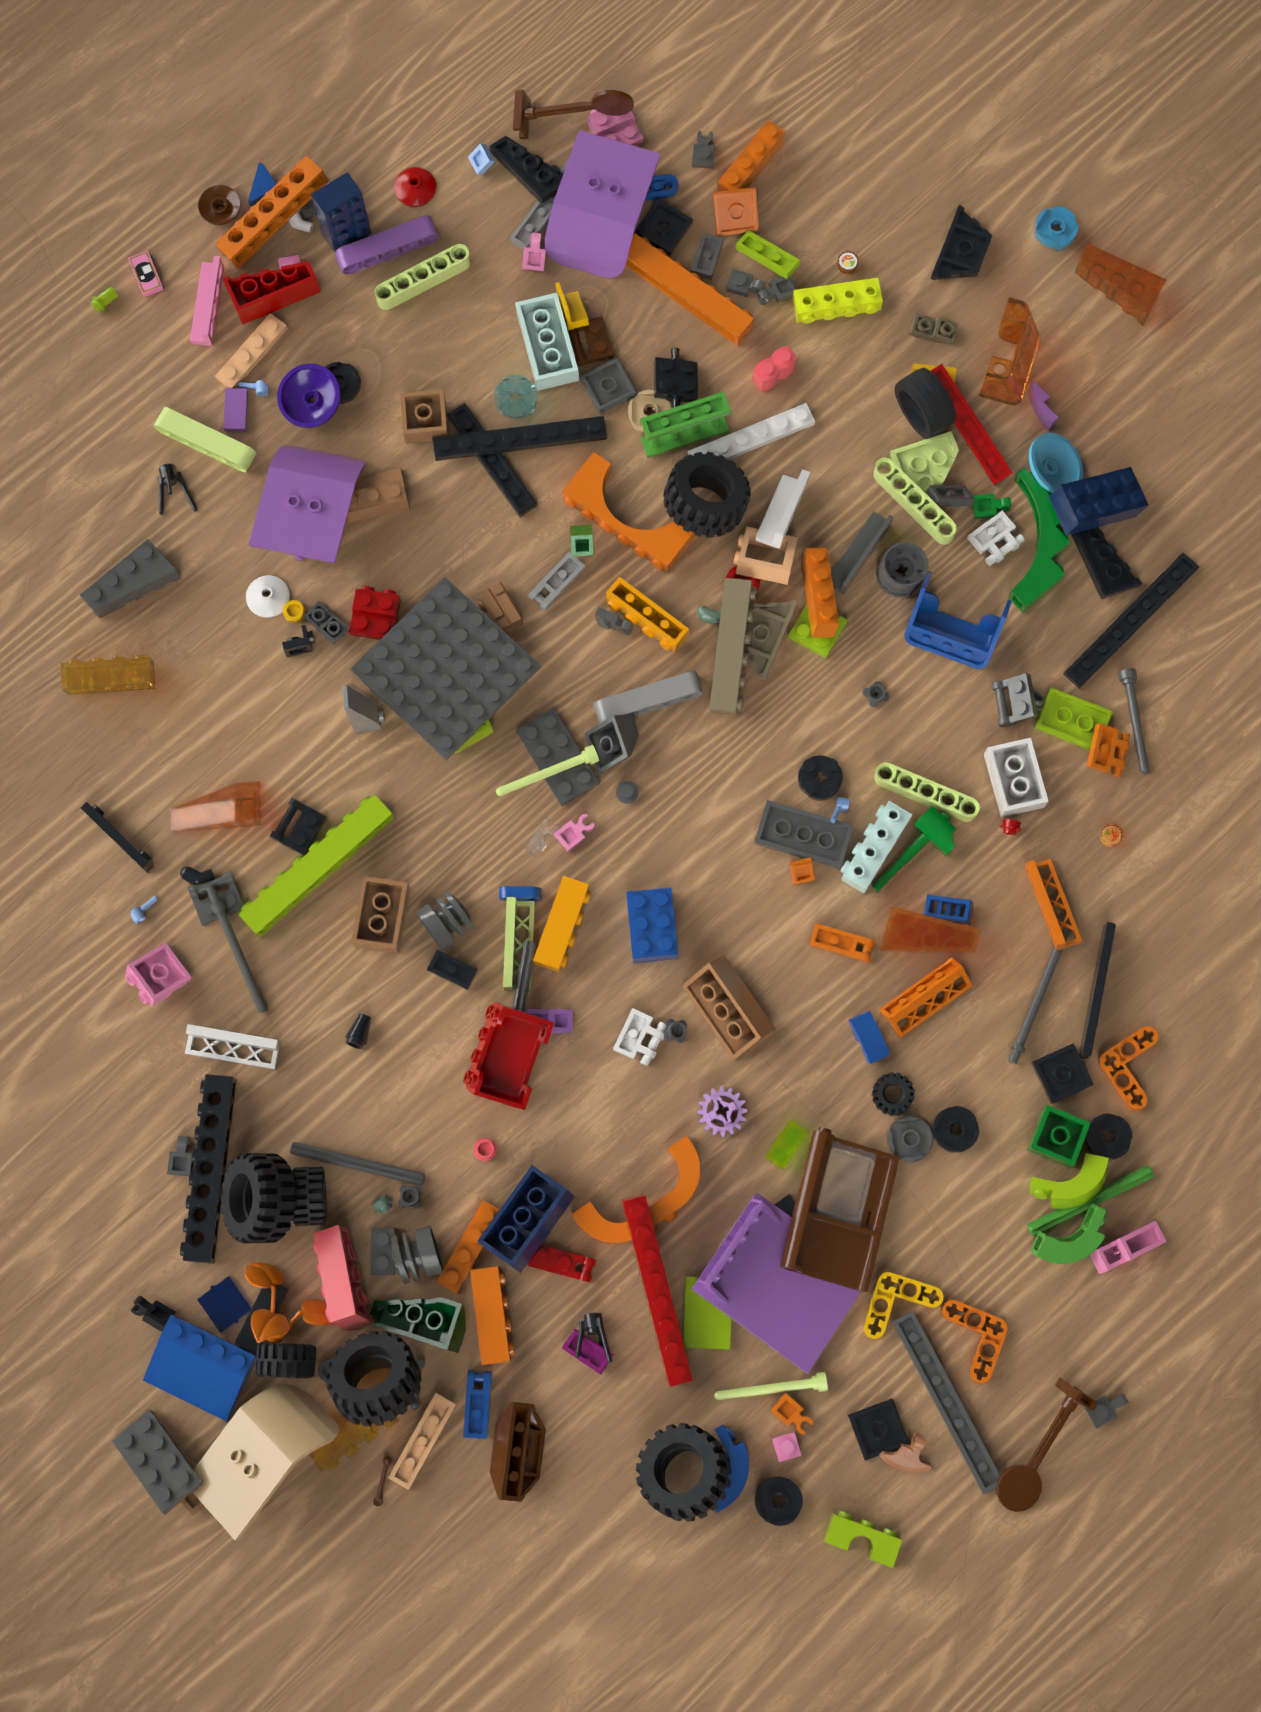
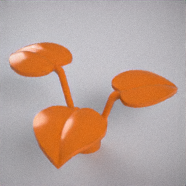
M257 1262L246 1266L245 1278L251 1285L264 1289L270 1287L272 1290L271 1311L259 1309L254 1311L251 1316V1328L257 1343L264 1340L272 1343L282 1342L284 1336L291 1330L292 1325L300 1316H303V1320L311 1325L322 1326L332 1324L328 1321L325 1314L326 1302L319 1299L304 1301L301 1305L302 1310H299L288 1322L284 1315L275 1313V1285L283 1284L284 1276L277 1267L268 1263Z

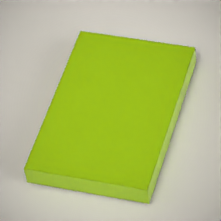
M1050 687L1043 705L1044 707L1040 712L1034 729L1090 750L1095 725L1101 723L1108 726L1113 711Z
M686 1276L684 1348L730 1350L731 1318L692 1290L699 1277Z

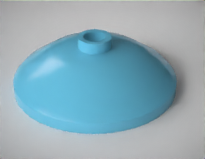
M1049 432L1034 439L1029 449V464L1032 474L1043 488L1053 493L1061 484L1083 479L1081 458L1075 447L1066 438Z

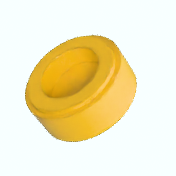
M291 600L284 605L283 614L288 622L299 623L304 619L303 616L306 614V610L300 601Z

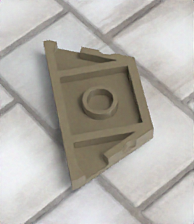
M798 601L751 604V609H754L753 622H749L748 631H751V642L746 644L745 652L749 653L748 664L764 681L767 679L797 608Z

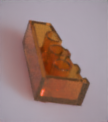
M1088 244L1075 270V273L1092 287L1106 294V298L1119 304L1124 312L1137 318V322L1142 326L1148 318L1166 279L1091 244Z
M891 906L879 951L973 954L976 950L981 930Z

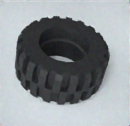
M697 452L693 456L689 454L683 457L672 468L664 489L663 502L670 518H674L673 522L677 526L681 525L684 527V531L688 533L691 531L695 533V536L699 537L701 535H706V538H712L714 535L719 537L725 535L726 532H732L740 524L750 501L751 488L747 476L744 477L743 470L740 467L737 468L735 462L726 460L723 455L716 456L712 452H707L706 454ZM692 488L709 489L715 492L722 501L710 502L697 496Z
M275 1153L241 1154L228 1166L229 1170L226 1171L225 1181L222 1184L223 1194L221 1195V1202L223 1207L221 1210L225 1218L223 1220L224 1224L228 1227L227 1231L229 1234L243 1244L275 1243L282 1239L286 1232L289 1231L290 1223L294 1220L295 1216L294 1208H296L297 1201H295L297 1190L294 1186L295 1178L291 1174L292 1169L283 1157Z
M372 1331L368 1335L364 1333L357 1335L358 1338L354 1340L349 1339L345 1342L346 1345L343 1348L340 1346L335 1352L336 1357L331 1358L328 1364L330 1368H327L325 1376L327 1379V1390L340 1414L353 1424L359 1425L361 1422L362 1426L371 1427L372 1424L376 1426L384 1425V1422L388 1420L392 1422L396 1420V1416L407 1412V1407L413 1405L416 1400L415 1395H418L420 1392V1383L422 1381L420 1368L408 1344L403 1342L402 1338L397 1335L392 1336L388 1332L379 1334L378 1331ZM381 1368L391 1369L388 1377L379 1385L369 1389L356 1388L359 1381L369 1372Z
M680 1423L679 1427H676L674 1424L666 1426L667 1431L663 1432L659 1429L654 1433L656 1437L653 1440L648 1438L644 1443L647 1445L645 1451L640 1450L638 1457L641 1459V1463L636 1464V1472L640 1474L636 1478L637 1485L642 1488L640 1493L648 1501V1504L664 1516L676 1521L684 1519L687 1522L695 1521L696 1516L702 1519L708 1516L706 1511L710 1509L714 1512L719 1507L716 1504L719 1499L724 1501L727 1496L724 1493L725 1487L730 1488L731 1480L728 1479V1475L732 1474L731 1466L728 1464L730 1459L720 1442L696 1425L689 1426L687 1423ZM693 1451L702 1459L703 1471L701 1478L691 1490L681 1494L672 1493L668 1490L665 1483L667 1466L678 1454Z

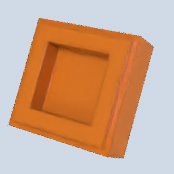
M811 857L789 862L793 885L815 880Z

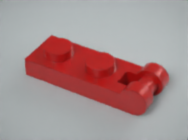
M541 1245L528 1262V1266L591 1283L592 1276L590 1274L597 1260ZM577 1263L583 1264L581 1273L575 1271Z

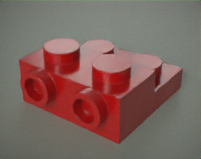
M362 586V589L356 588L349 635L381 640L397 623L401 604L400 596L390 589H384L382 593L376 592L375 588L370 586Z

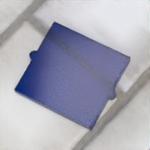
M230 1276L216 1286L212 1285L208 1292L197 1299L220 1333L232 1324L239 1323V1319L252 1309Z

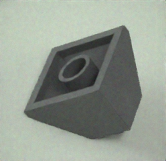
M614 715L585 733L588 745L594 746L599 758V762L595 763L598 774L604 773L631 757L639 737L632 715Z

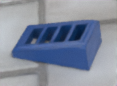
M927 895L923 917L971 925L974 903L972 900ZM934 901L938 902L936 913H932ZM943 903L947 904L945 915L941 914ZM952 905H956L955 916H951ZM962 906L965 907L964 917H960Z

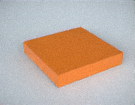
M755 187L713 192L716 235L718 237L742 234L748 230L751 232L759 231Z

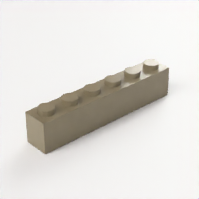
M725 578L709 707L711 713L738 715V710L743 708V696H740L741 688H745L746 675L743 674V668L748 665L749 653L745 651L746 644L751 642V631H748L749 622H753L754 609H751V601H755L757 588L753 587L752 580Z

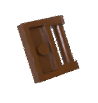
M603 316L588 319L589 325L571 330L567 328L576 355L577 366L613 358ZM580 331H584L590 352L588 355H585L578 334Z

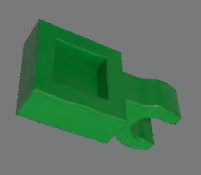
M994 493L973 495L975 499L972 504L974 519L994 517L997 515L996 511H1010V498L995 499Z

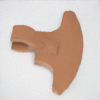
M918 1432L913 1434L911 1445L902 1444L900 1449L893 1453L886 1451L880 1453V1457L884 1462L898 1470L925 1472L932 1469L930 1463L919 1459L926 1439L923 1438L924 1434Z

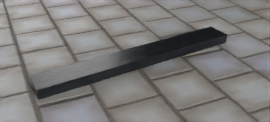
M1182 553L1063 675L1080 689L1198 570L1199 566L1186 554Z

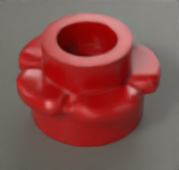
M1003 819V823L1000 825V828L1004 829V834L1016 835L1017 832L1022 831L1020 828L1021 822L1017 820Z

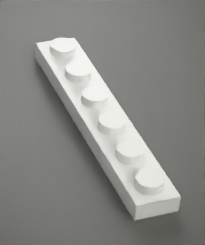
M807 403L689 450L687 455L691 454L693 456L697 452H702V454L712 452L716 456L723 455L726 460H730L815 425V420Z

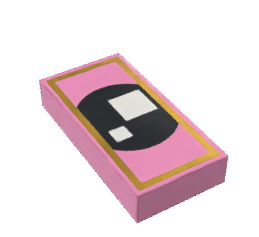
M148 250L128 258L144 297L164 290Z

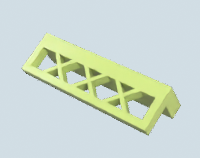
M507 897L503 973L504 991L516 990L514 976L519 973L520 964L515 960V954L521 948L523 949L524 942L521 943L516 938V932L523 926L529 932V937L525 941L533 942L535 901H517L516 897ZM517 906L530 907V915L523 921L516 915ZM516 919L520 922V924L517 927ZM515 941H516V942L518 943V945H519L516 949H515ZM514 964L518 967V969L515 972ZM532 973L528 991L532 989Z

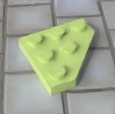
M950 431L890 451V457L927 494L926 491L929 485H943L958 455L959 449L953 433ZM916 498L909 499L913 504L920 503Z

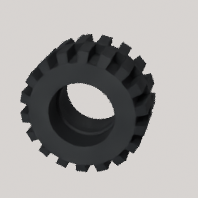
M323 1167L293 1168L291 1174L295 1178L294 1186L297 1190V1195H295L297 1204L296 1208H294L295 1216L293 1223L295 1226L324 1225L327 1218L326 1180Z
M257 1344L255 1374L260 1377L312 1378L315 1376L316 1347L312 1344Z

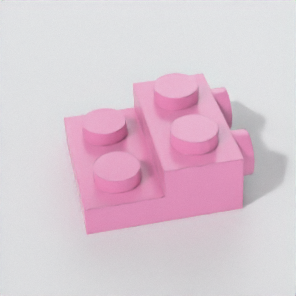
M592 110L590 115L587 116L588 126L592 134L633 146L644 143V138L635 123L632 111L620 116H610Z
M166 942L128 964L127 974H125L128 983L131 986L136 985L140 990L138 995L144 1004L149 1003L151 1007L170 997L173 991L187 984L192 979Z

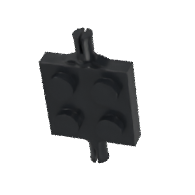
M675 347L671 348L670 359L655 357L654 398L672 402V408L680 406L682 402L698 400V364L694 361L679 359L680 349L676 348L675 351Z

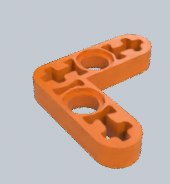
M1151 1026L1142 1027L1104 1052L1098 1060L1100 1069L1124 1104L1132 1111L1143 1109L1147 1104V1096L1125 1064L1157 1043L1158 1033ZM1143 1031L1146 1034L1151 1033V1043L1148 1040L1140 1044L1143 1049H1140L1136 1041L1144 1036ZM1125 1043L1133 1045V1055L1128 1056L1123 1053L1122 1047ZM1105 1056H1107L1108 1058L1113 1057L1115 1060L1113 1062V1066L1115 1067V1069L1119 1068L1120 1066L1122 1070L1116 1072L1112 1076L1110 1072H1113L1114 1069L1111 1065L1106 1066L1104 1064V1062L1106 1061ZM1119 1075L1128 1077L1129 1084L1127 1087H1121L1117 1084V1077ZM1132 1086H1134L1135 1089L1131 1092L1135 1097H1141V1100L1139 1101L1140 1106L1137 1103L1133 1105L1131 1103V1100L1133 1099L1132 1095L1130 1094V1092L1127 1095H1125L1124 1091H1127Z
M946 1301L941 1307L944 1319L982 1334L969 1369V1376L973 1382L978 1384L988 1382L992 1376L1007 1334L1008 1327L1006 1322L999 1317L959 1301ZM954 1304L956 1305L955 1309L959 1312H963V1308H966L967 1311L963 1316V1322L959 1321L961 1318L959 1315L954 1314L952 1317H949L946 1307H951ZM977 1313L980 1316L981 1321L978 1326L974 1327L968 1323L969 1314ZM986 1317L989 1318L987 1321L989 1324L995 1325L999 1322L1002 1332H997L994 1335L993 1329L985 1327V1331H982L981 1328L985 1324ZM985 1344H991L995 1349L994 1355L990 1358L982 1354V1347ZM978 1357L983 1361L991 1362L990 1366L985 1364L983 1372L986 1373V1377H981L980 1380L977 1379V1374L974 1373V1370L980 1369L982 1362H977Z

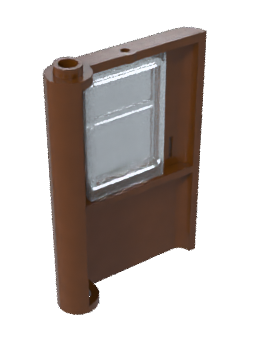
M819 1127L818 1130H813L780 1268L853 1290L868 1292L900 1157L837 1138L831 1134L832 1130Z

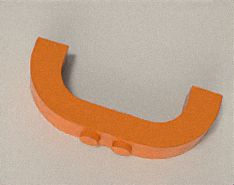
M685 1136L667 1149L677 1164L679 1180L670 1193L649 1206L655 1232L659 1230L658 1224L664 1220L666 1223H669L679 1216L677 1211L690 1201L698 1186L700 1162L697 1151L688 1136ZM591 1201L571 1214L578 1226L588 1236L597 1241L607 1244L631 1242L627 1222L612 1223L605 1220L597 1212Z

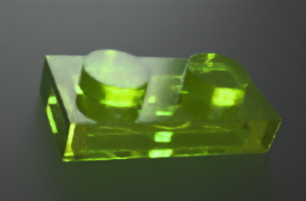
M789 1119L764 1158L781 1170H784L809 1131Z

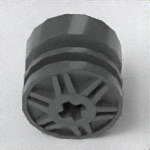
M899 542L892 545L885 552L876 571L877 582L880 588L888 595L894 597H906L913 594L924 580L929 568L925 552L919 546L910 542Z
M448 890L443 892V896L447 901L446 904L439 897L435 898L439 909L435 911L429 904H426L415 912L442 951L455 943L451 934L453 931H456L461 937L465 936L460 926L464 924L469 932L475 929L465 907Z
M430 1225L416 1229V1241L411 1242L407 1233H403V1245H401L398 1235L391 1237L393 1261L404 1284L411 1283L409 1274L411 1271L415 1280H420L419 1269L424 1268L428 1277L443 1273L438 1246Z

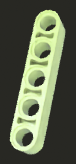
M463 244L454 245L382 282L375 288L378 306L383 310L392 309L465 271L471 263L468 248ZM458 256H464L461 260L456 259ZM441 265L446 266L444 269L437 268ZM421 275L427 276L425 279L419 278ZM402 285H408L405 289L400 288ZM385 294L390 295L388 298H381Z
M167 407L163 408L153 425L160 433L241 472H247L257 454L251 447Z
M886 457L879 459L876 462L873 473L876 482L938 543L943 545L949 544L953 540L957 529L954 521L891 459ZM886 468L888 469L889 473H881L879 469ZM901 483L905 488L898 489L894 484ZM916 498L920 503L913 504L909 499ZM925 514H933L935 519H928ZM948 529L951 534L944 535L940 530Z
M882 763L876 769L874 780L878 786L927 807L933 806L937 811L945 812L947 815L958 820L971 822L979 812L980 806L976 799L891 763ZM887 771L891 778L883 779L879 773ZM900 781H910L911 787L904 788L900 784ZM927 788L931 790L932 796H924L921 793V789ZM942 798H951L953 804L949 806L945 805L942 802ZM963 807H972L974 813L966 814L963 811Z

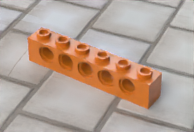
M306 155L271 190L267 191L265 196L253 205L241 219L236 221L229 231L219 238L215 243L216 247L239 269L312 198L311 194L324 187L329 182V179L323 170Z

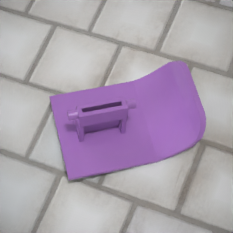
M579 130L550 213L545 236V249L548 256L560 265L600 277L613 278L619 276L625 268L634 231L653 179L660 153Z
M281 446L270 464L248 545L295 555V560L304 561L305 557L335 564L355 486L366 461L302 447Z

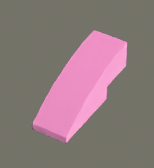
M1154 1221L1096 1249L1090 1254V1257L1098 1273L1102 1274L1167 1241L1157 1221Z

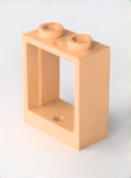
M746 526L745 534H740L737 547L741 548V551H736L733 564L737 565L736 574L788 585L798 537L785 535L782 545L778 549L756 541L759 529ZM748 544L786 552L783 565L745 557Z

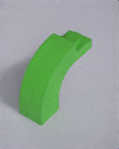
M1091 1202L1079 1229L1067 1237H1054L1039 1230L1030 1252L1036 1257L1057 1264L1073 1263L1086 1258L1098 1248L1105 1237L1098 1229L1105 1222L1107 1210Z

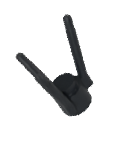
M174 464L160 466V476L158 477L159 514H163L164 485L167 486L168 494L171 495L172 486L177 484V481L193 511L196 512L197 507L183 481L181 472H177Z
M602 1313L585 1314L584 1321H579L576 1358L580 1357L584 1331L586 1330L588 1335H598L599 1344L604 1347L607 1361L611 1363L612 1358L603 1326Z

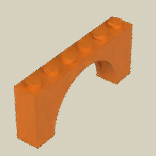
M593 452L562 491L564 503L571 509L576 508L581 511V515L588 521L593 520L598 523L599 528L605 533L610 532L615 535L617 541L622 545L632 547L635 554L639 557L649 559L656 569L660 571L663 569L668 573L696 537L695 533L684 531V527L681 525L677 526L673 521L657 529L642 530L629 527L617 520L607 508L603 497L604 485L611 473V463Z

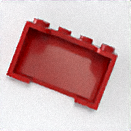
M494 1002L486 1010L485 1018L487 1020L485 1026L481 1027L478 1040L480 1041L477 1049L475 1048L471 1054L470 1060L472 1065L470 1071H466L463 1083L466 1084V1089L473 1095L525 1110L532 1088L527 1083L541 1042L548 1044L554 1022Z

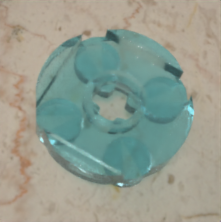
M522 375L507 376L494 390L495 405L503 416L509 418L528 416L533 413L537 404L536 387ZM514 392H518V395L522 396L518 401L510 399Z

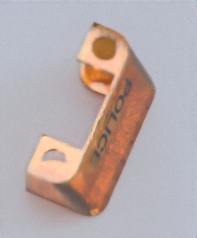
M1009 297L998 333L1002 340L1016 344L1013 359L1010 361L991 356L979 396L1008 405H1018L1022 402L1040 343V334L1027 303ZM994 365H1003L1005 372L1003 374L995 373L993 370Z

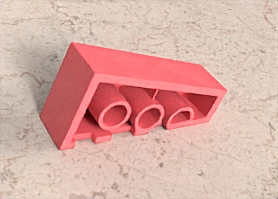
M336 1225L313 1233L315 1240L313 1248L318 1256L317 1270L322 1278L323 1286H321V1292L324 1299H326L327 1308L325 1309V1314L328 1321L347 1331L373 1324V1316L367 1315L365 1307L366 1304H369L367 1295L363 1294L359 1286L360 1281H362L361 1273L357 1266L353 1265V1261H356V1256L348 1229Z

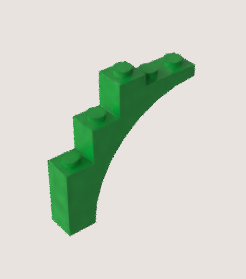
M1025 468L1018 473L1015 482L1026 495L1033 510L1037 529V545L1030 569L1025 577L1011 590L1008 597L1022 613L1062 582L1065 576L1064 569L1058 562L1053 560L1067 550L1070 544L1068 535L1066 536L1063 530L1058 529L1061 527V523L1049 500V496L1052 493L1043 488L1037 482L1032 472H1028Z

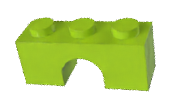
M839 1511L838 1515L832 1513L823 1539L824 1542L848 1551L853 1538L865 1536L871 1543V1551L868 1558L888 1567H894L902 1540L897 1538V1532L884 1528V1531L881 1532L874 1529L876 1524L863 1519L861 1524L852 1521L853 1515Z

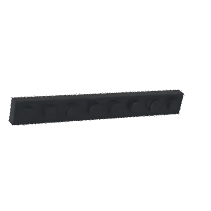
M604 416L434 437L432 438L435 461L606 440L607 432Z

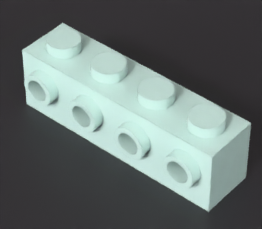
M888 801L886 806H880L875 815L878 817L874 825L871 823L868 825L863 834L867 836L864 842L857 843L852 851V854L855 855L851 862L847 860L840 871L843 873L841 880L863 894L912 816L911 813L891 801Z

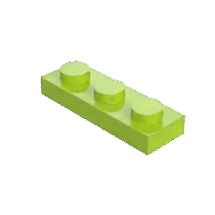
M749 230L736 243V250L786 279L800 266L798 258Z

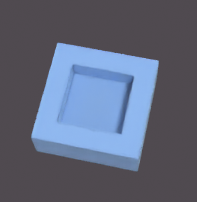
M482 143L468 156L476 173L481 175L495 162L487 145Z

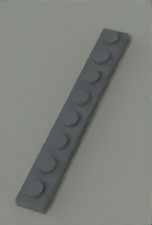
M911 1311L892 1321L899 1338L983 1495L996 1488L1000 1474L914 1312Z

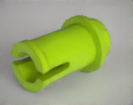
M109 286L97 297H92L93 300L90 303L97 312L105 311V307L119 296Z

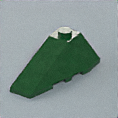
M442 1297L414 1300L374 1301L370 1312L374 1319V1323L370 1325L452 1352L459 1353L466 1332L464 1304Z

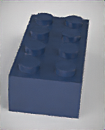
M348 172L311 194L322 236L334 253L340 247L364 239L371 234L362 192Z
M1131 467L1061 484L1049 496V500L1066 536L1137 517L1149 506Z
M531 1165L477 1242L521 1274L575 1196L561 1184Z

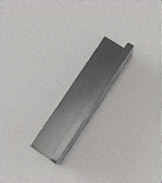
M873 511L832 571L834 589L845 594L890 528L893 516L889 515L886 519Z

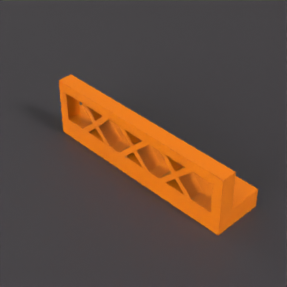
M1051 858L1035 863L1034 860L1025 862L1026 874L1055 950L1058 951L1082 943V938ZM1048 866L1051 873L1048 880L1041 878L1038 871L1039 868ZM1048 886L1058 891L1055 901L1049 899L1046 889ZM1056 906L1066 912L1063 922L1055 916L1054 909ZM1063 928L1072 930L1075 939L1065 942L1062 934Z
M951 957L884 1005L879 1011L890 1022L896 1035L901 1038L973 985L963 966ZM962 977L964 983L957 988H953L954 982ZM945 991L941 1000L934 1001L937 993ZM926 1004L925 1011L921 1014H916L918 1007ZM904 1017L908 1018L907 1024L899 1028L897 1022Z

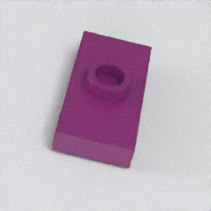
M574 1328L562 1347L563 1350L575 1358L579 1330ZM584 1335L580 1357L576 1359L602 1375L609 1364L604 1347Z

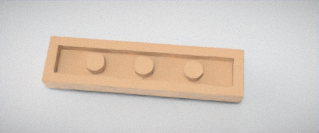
M270 313L215 375L216 379L227 388H236L239 385V381H243L288 329L287 325Z
M435 1393L388 1478L410 1490L457 1404Z

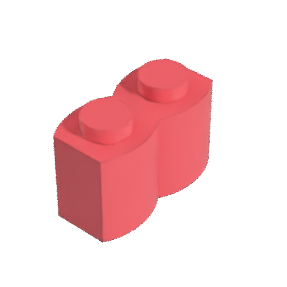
M789 346L777 349L771 358H766L755 366L752 381L761 392L770 390L777 384L778 380L784 379L794 372L797 356Z

